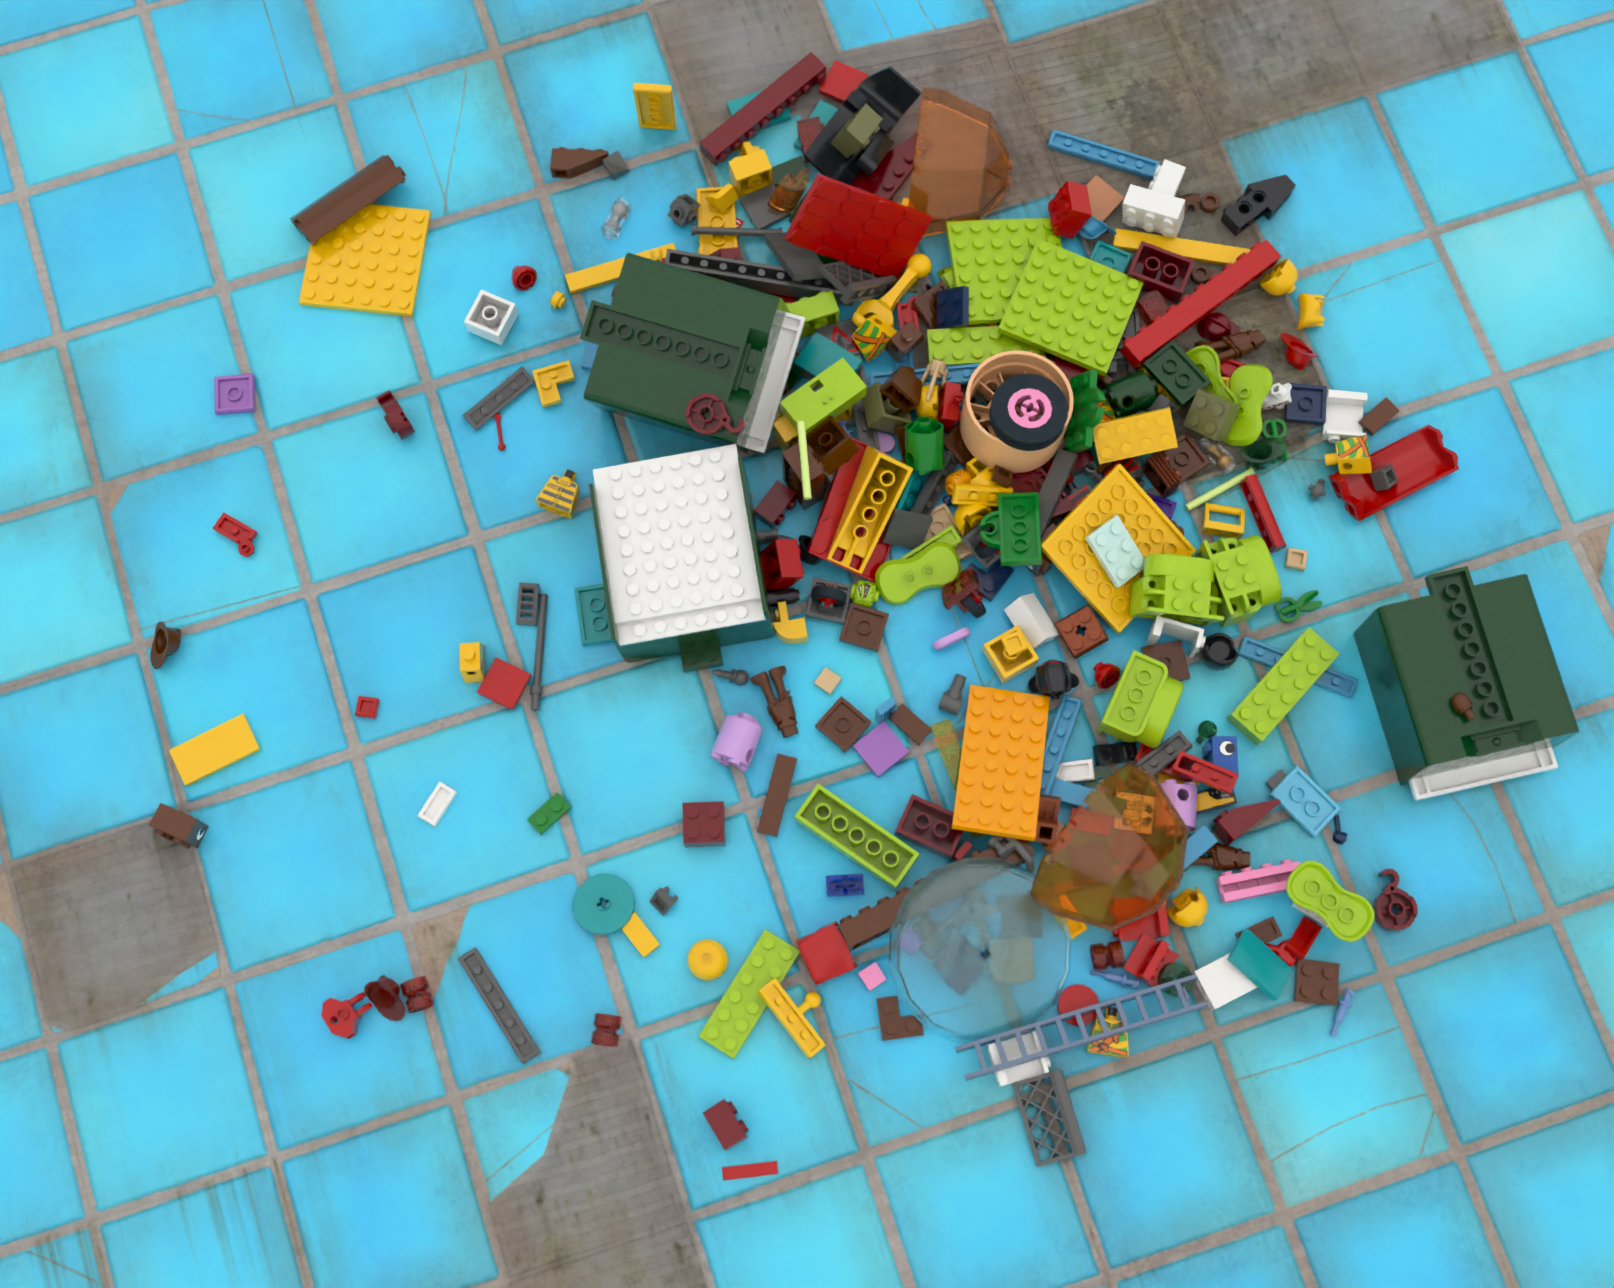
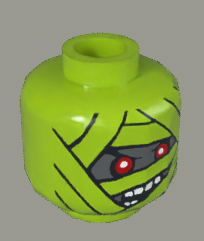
M858 580L856 584L853 583L850 599H853L855 604L870 608L873 602H878L880 591L876 590L875 583Z

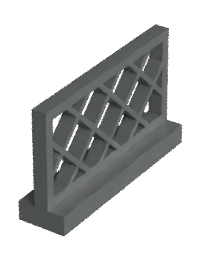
M843 261L819 265L817 271L842 293L840 300L844 304L882 297L899 280L894 275L883 277Z
M1062 1069L1012 1083L1037 1167L1087 1153ZM1050 1077L1053 1085L1049 1093L1038 1088L1041 1080ZM1038 1081L1035 1086L1031 1084V1082ZM1027 1084L1034 1088L1029 1099L1020 1095L1018 1086ZM1036 1090L1047 1095L1042 1107L1031 1101ZM1053 1090L1055 1092L1056 1097L1051 1095ZM1049 1097L1058 1102L1059 1107L1055 1114L1044 1109ZM1022 1099L1027 1101L1025 1106L1023 1105ZM1029 1103L1040 1109L1035 1120L1026 1115L1025 1110ZM1042 1110L1053 1116L1048 1128L1037 1122ZM1059 1111L1061 1112L1062 1118L1057 1116ZM1056 1118L1064 1122L1065 1129L1062 1135L1050 1129ZM1028 1120H1030V1121L1033 1122L1031 1128H1030V1125H1029ZM1035 1124L1046 1129L1041 1141L1032 1135L1031 1131ZM1048 1132L1060 1137L1055 1148L1043 1143ZM1065 1132H1067L1069 1140L1063 1137ZM1062 1139L1070 1143L1072 1153L1064 1155L1057 1151ZM1034 1141L1039 1143L1037 1149ZM1041 1145L1053 1151L1050 1158L1044 1161H1040L1038 1155ZM1054 1153H1057V1154L1061 1155V1156L1052 1158L1053 1155H1054Z

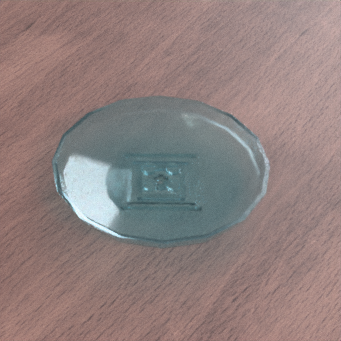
M963 858L931 871L904 897L890 928L888 968L901 1002L926 1029L958 1043H969L1038 1022L1056 1004L1070 972L1071 932L1059 900L1034 873L1003 859ZM985 948H987V951L990 953V956H986L985 959H983V956L980 955V951H984Z

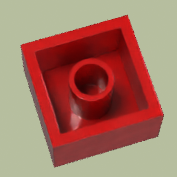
M1066 181L1055 197L1049 201L1048 211L1053 234L1073 239L1092 216L1086 185Z
M775 539L761 551L767 590L789 589L803 578L804 568L801 565V551L797 539Z

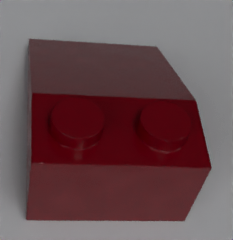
M1275 799L1236 807L1229 812L1225 809L1213 820L1215 824L1211 829L1224 845H1230L1281 803V801Z

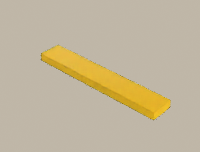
M674 243L635 255L652 259L650 252L653 251L654 257L657 258L659 256L658 249L663 252L662 258H666L667 249L676 250ZM625 257L566 274L565 278L570 293L574 294L617 281Z

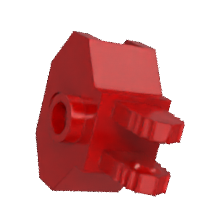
M364 992L343 1002L332 998L323 1002L321 1017L332 1034L347 1039L357 1035L358 1021L362 1019L361 1016L373 1007L371 1003L363 1005L358 1010L354 1007L355 1004L366 997Z

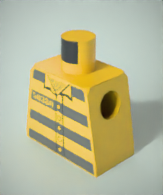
M566 469L562 478L552 475L536 498L538 507L572 520L580 493L578 484L573 482L577 474Z

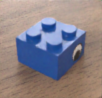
M1212 736L1206 742L1205 747H1202V759L1239 774L1237 736Z

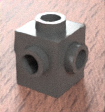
M687 194L677 196L671 203L667 216L673 219V222L679 226L692 224L697 217L696 213L701 204Z

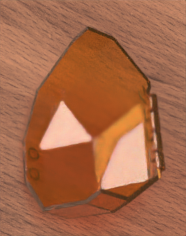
M923 87L917 127L918 136H916L915 152L917 153H914L913 167L916 169L912 171L908 207L932 217V221L923 235L929 236L946 232L945 224L947 221L983 220L1004 195L1005 188L1010 185L1011 176L1007 175V172L1011 170L1012 159H1009V152L991 112L942 89Z
M1129 761L1101 780L1095 787L1096 793L1092 790L1083 801L1088 807L1086 809L1081 805L1071 817L1076 823L1074 825L1069 822L1066 823L1058 834L1063 840L1060 842L1055 838V844H1051L1047 849L1051 853L1045 854L1041 859L1030 896L1052 914L1113 931L1157 912L1159 908L1166 904L1170 893L1179 887L1183 876L1188 828L1157 778L1133 761Z

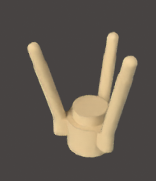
M932 359L931 365H927L926 371L921 378L923 385L928 374L930 373V376H932L926 401L930 400L936 378L940 379L942 375V386L946 382L948 370L946 369L947 363Z

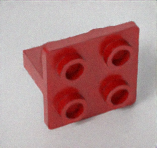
M1142 934L1124 964L1123 969L1149 986L1154 987L1163 984L1178 958V954L1168 948L1170 944L1163 940L1156 941L1150 936Z

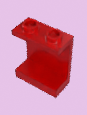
M1164 893L1155 894L1153 897H1149L1148 900H1143L1142 898L1119 900L1114 898L1111 901L1112 904H1109V913L1111 917L1114 916L1115 925H1112L1113 937L1117 938V942L1139 940L1142 934H1146L1153 939L1165 938L1170 935Z

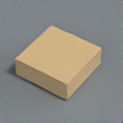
M1288 547L1284 568L1304 572L1308 551Z
M825 667L815 680L814 685L831 695L842 678Z

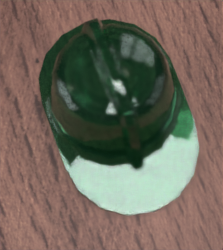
M1265 438L1250 445L1242 446L1240 455L1245 459L1247 469L1263 470L1270 465L1272 460L1281 457L1286 452L1287 445L1279 438Z

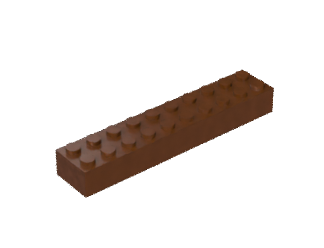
M1017 839L1033 857L1035 852L1029 841ZM988 845L985 851L981 852L979 849L971 853L970 857L965 861L959 859L953 862L947 870L942 868L935 871L930 879L926 880L925 877L914 882L915 885L912 888L907 889V887L896 891L894 897L889 899L886 896L878 900L876 906L862 908L858 911L857 916L853 918L851 915L844 917L840 920L838 930L851 952L1026 863L1016 850L1002 859L997 854V850L992 849Z

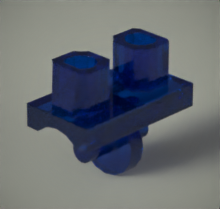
M863 874L826 876L827 897L864 895Z

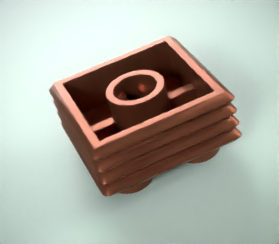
M1158 451L1147 457L1142 472L1160 496L1166 499V497L1176 492L1182 476L1176 468L1173 469L1171 467L1168 456Z
M1090 605L1082 607L1055 623L1058 632L1074 659L1109 640ZM1080 627H1082L1083 629L1087 628V630L1084 631V636H1082L1081 634L1077 635V633L1079 632L1078 629Z

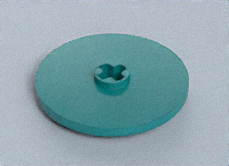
M599 874L587 879L578 888L573 900V911L578 923L588 932L597 935H608L622 929L631 919L635 907L634 895L629 885L620 877L612 874ZM602 900L609 902L606 904L605 909H603L602 906H600L602 904Z

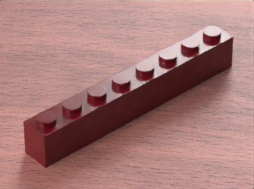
M810 52L700 141V151L715 166L725 162L732 152H736L742 147L743 142L753 139L759 130L765 129L770 124L771 120L775 117H780L787 107L796 104L798 99L802 95H807L813 86L823 82L826 77V66Z

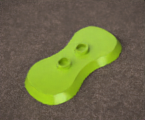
M1200 345L1185 353L1212 381L1205 390L1212 391L1238 403L1235 394L1225 385L1221 377L1219 357L1213 348L1207 345Z
M1247 364L1238 367L1232 373L1229 380V389L1235 394L1238 404L1241 406L1226 441H1223L1224 443L1232 446H1247L1255 442L1261 434V408L1273 382L1272 374L1268 368L1262 365Z
M935 542L928 545L914 557L888 560L880 565L875 573L876 587L886 603L902 605L925 589L944 588L954 584L961 575V562L956 550L950 544Z
M1311 860L1302 862L1288 877L1286 891L1290 899L1296 905L1311 910L1322 917L1337 938L1347 942H1355L1361 939L1371 928L1375 915L1369 901L1358 894L1342 888L1323 864Z

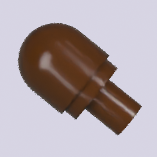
M1464 693L1454 694L1451 703L1457 713L1460 715L1464 714L1468 721L1474 719L1476 716L1471 710L1473 708L1472 702Z

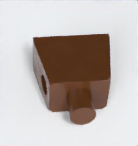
M909 321L889 339L885 350L899 363L925 338L915 325Z
M901 366L887 378L879 391L907 414L920 403L922 381L914 375L915 370L912 367Z

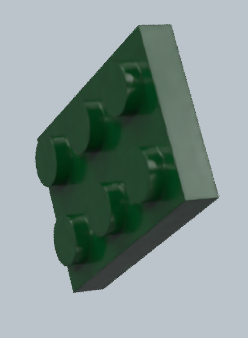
M1173 340L1143 362L1142 365L1180 407H1183L1193 399L1198 389H1205L1212 382Z

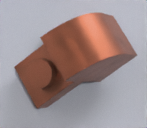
M1040 794L1036 842L1055 844L1061 797Z

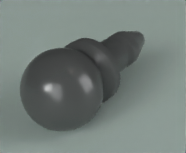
M718 669L711 672L713 675L729 679L730 683L735 682L739 686L745 685L749 680V675L744 670L736 671L732 669L730 672Z

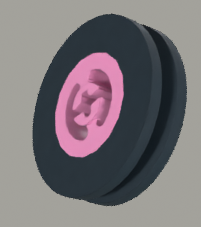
M1020 374L1005 380L995 391L989 410L990 424L997 437L1008 446L1023 451L1041 450L1053 444L1063 432L1068 417V404L1061 389L1051 380L1035 374ZM1022 404L1019 415H1017L1015 408ZM1038 410H1040L1042 413V417L1039 420L1035 421V418L1038 414Z

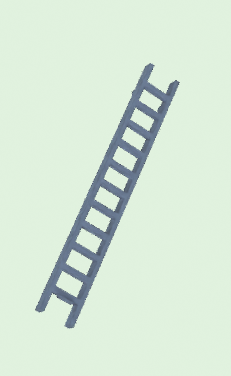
M1193 974L956 1046L955 1050L956 1053L973 1048L976 1050L982 1069L965 1074V1080L969 1081L1206 1009L1208 1003L1205 1001L1192 1006L1188 1005L1189 997L1185 987H1181V985L1197 981V975ZM1175 987L1183 1008L1169 1012L1161 991ZM1156 994L1163 1014L1149 1018L1141 997ZM1136 1000L1143 1021L1128 1024L1121 1004ZM1116 1006L1123 1027L1109 1031L1101 1010ZM1096 1012L1103 1033L1088 1037L1081 1016ZM1076 1018L1083 1039L1069 1043L1062 1021ZM1056 1024L1063 1045L1048 1049L1041 1028ZM1035 1030L1042 1051L1028 1055L1021 1034ZM1015 1036L1022 1057L1007 1061L1001 1040ZM995 1042L1002 1063L987 1068L980 1046L983 1047L986 1044Z

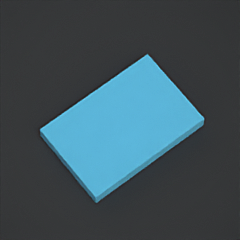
M1298 765L1294 766L1268 794L1273 800L1279 799L1281 803L1278 805L1312 838L1316 837L1341 809Z

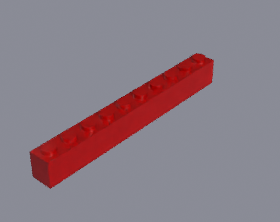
M1267 239L1261 244L1257 242L1250 248V252L1247 254L1244 252L1238 256L1234 264L1228 263L1219 275L1215 273L1208 279V283L1205 285L1201 283L1197 286L1192 295L1186 294L1177 306L1175 304L1171 305L1165 311L1166 314L1156 316L1151 321V325L1148 327L1144 325L1140 328L1135 337L1129 336L1122 343L1124 346L1120 353L1136 369L1171 340L1174 341L1275 266L1281 255Z

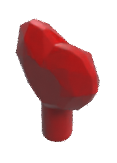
M1289 940L1282 941L1277 946L1265 943L1288 966L1296 964L1297 957L1284 949Z

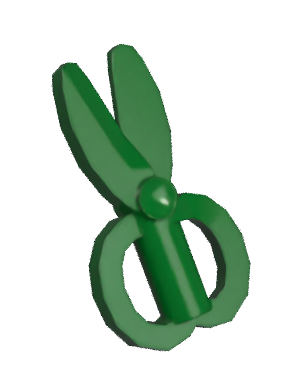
M1279 418L1265 420L1262 423L1261 433L1265 439L1271 440L1268 449L1270 461L1276 463L1277 451L1282 460L1287 461L1288 450L1285 442L1282 440L1287 433L1286 423ZM1267 424H1269L1271 435L1266 431ZM1277 424H1279L1282 428V433L1280 435L1278 432Z
M1318 590L1303 594L1297 602L1290 597L1280 599L1275 604V610L1279 613V619L1284 623H1291L1298 619L1300 611L1309 612L1319 608L1322 605V601L1309 602L1318 595ZM1289 602L1291 604L1280 609L1282 603ZM1295 612V616L1291 618L1285 617V615Z

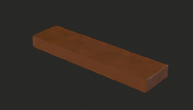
M777 754L757 829L758 833L777 837L797 758Z

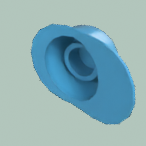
M1093 216L1088 219L1078 232L1086 239H1096L1104 232L1113 235L1117 234L1113 228Z

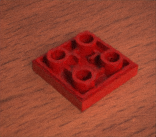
M835 60L819 88V93L843 103L849 94L868 77V74Z
M495 657L477 693L510 710H514L532 675Z

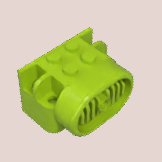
M1253 535L1239 540L1222 537L1208 544L1207 540L1202 542L1195 557L1209 559L1214 562V584L1218 589V598L1222 599V603L1217 605V616H1224V620L1220 621L1221 628L1250 620L1261 607L1280 601L1282 594L1280 579L1269 549L1260 536Z
M1152 554L1146 556L1144 559L1143 577L1132 583L1129 617L1155 620L1157 616H1161L1181 623L1199 626L1223 621L1224 616H1217V605L1222 603V599L1218 598V589L1214 584V562L1205 558L1177 554Z
M1133 650L1125 664L1096 730V734H1100L1103 731L1114 736L1113 739L1115 740L1119 738L1126 742L1137 741L1153 749L1157 748L1180 700L1184 684L1168 676V668L1164 663Z

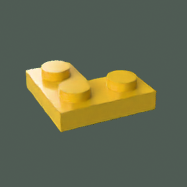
M569 360L532 371L543 408L562 403L557 385L575 380Z

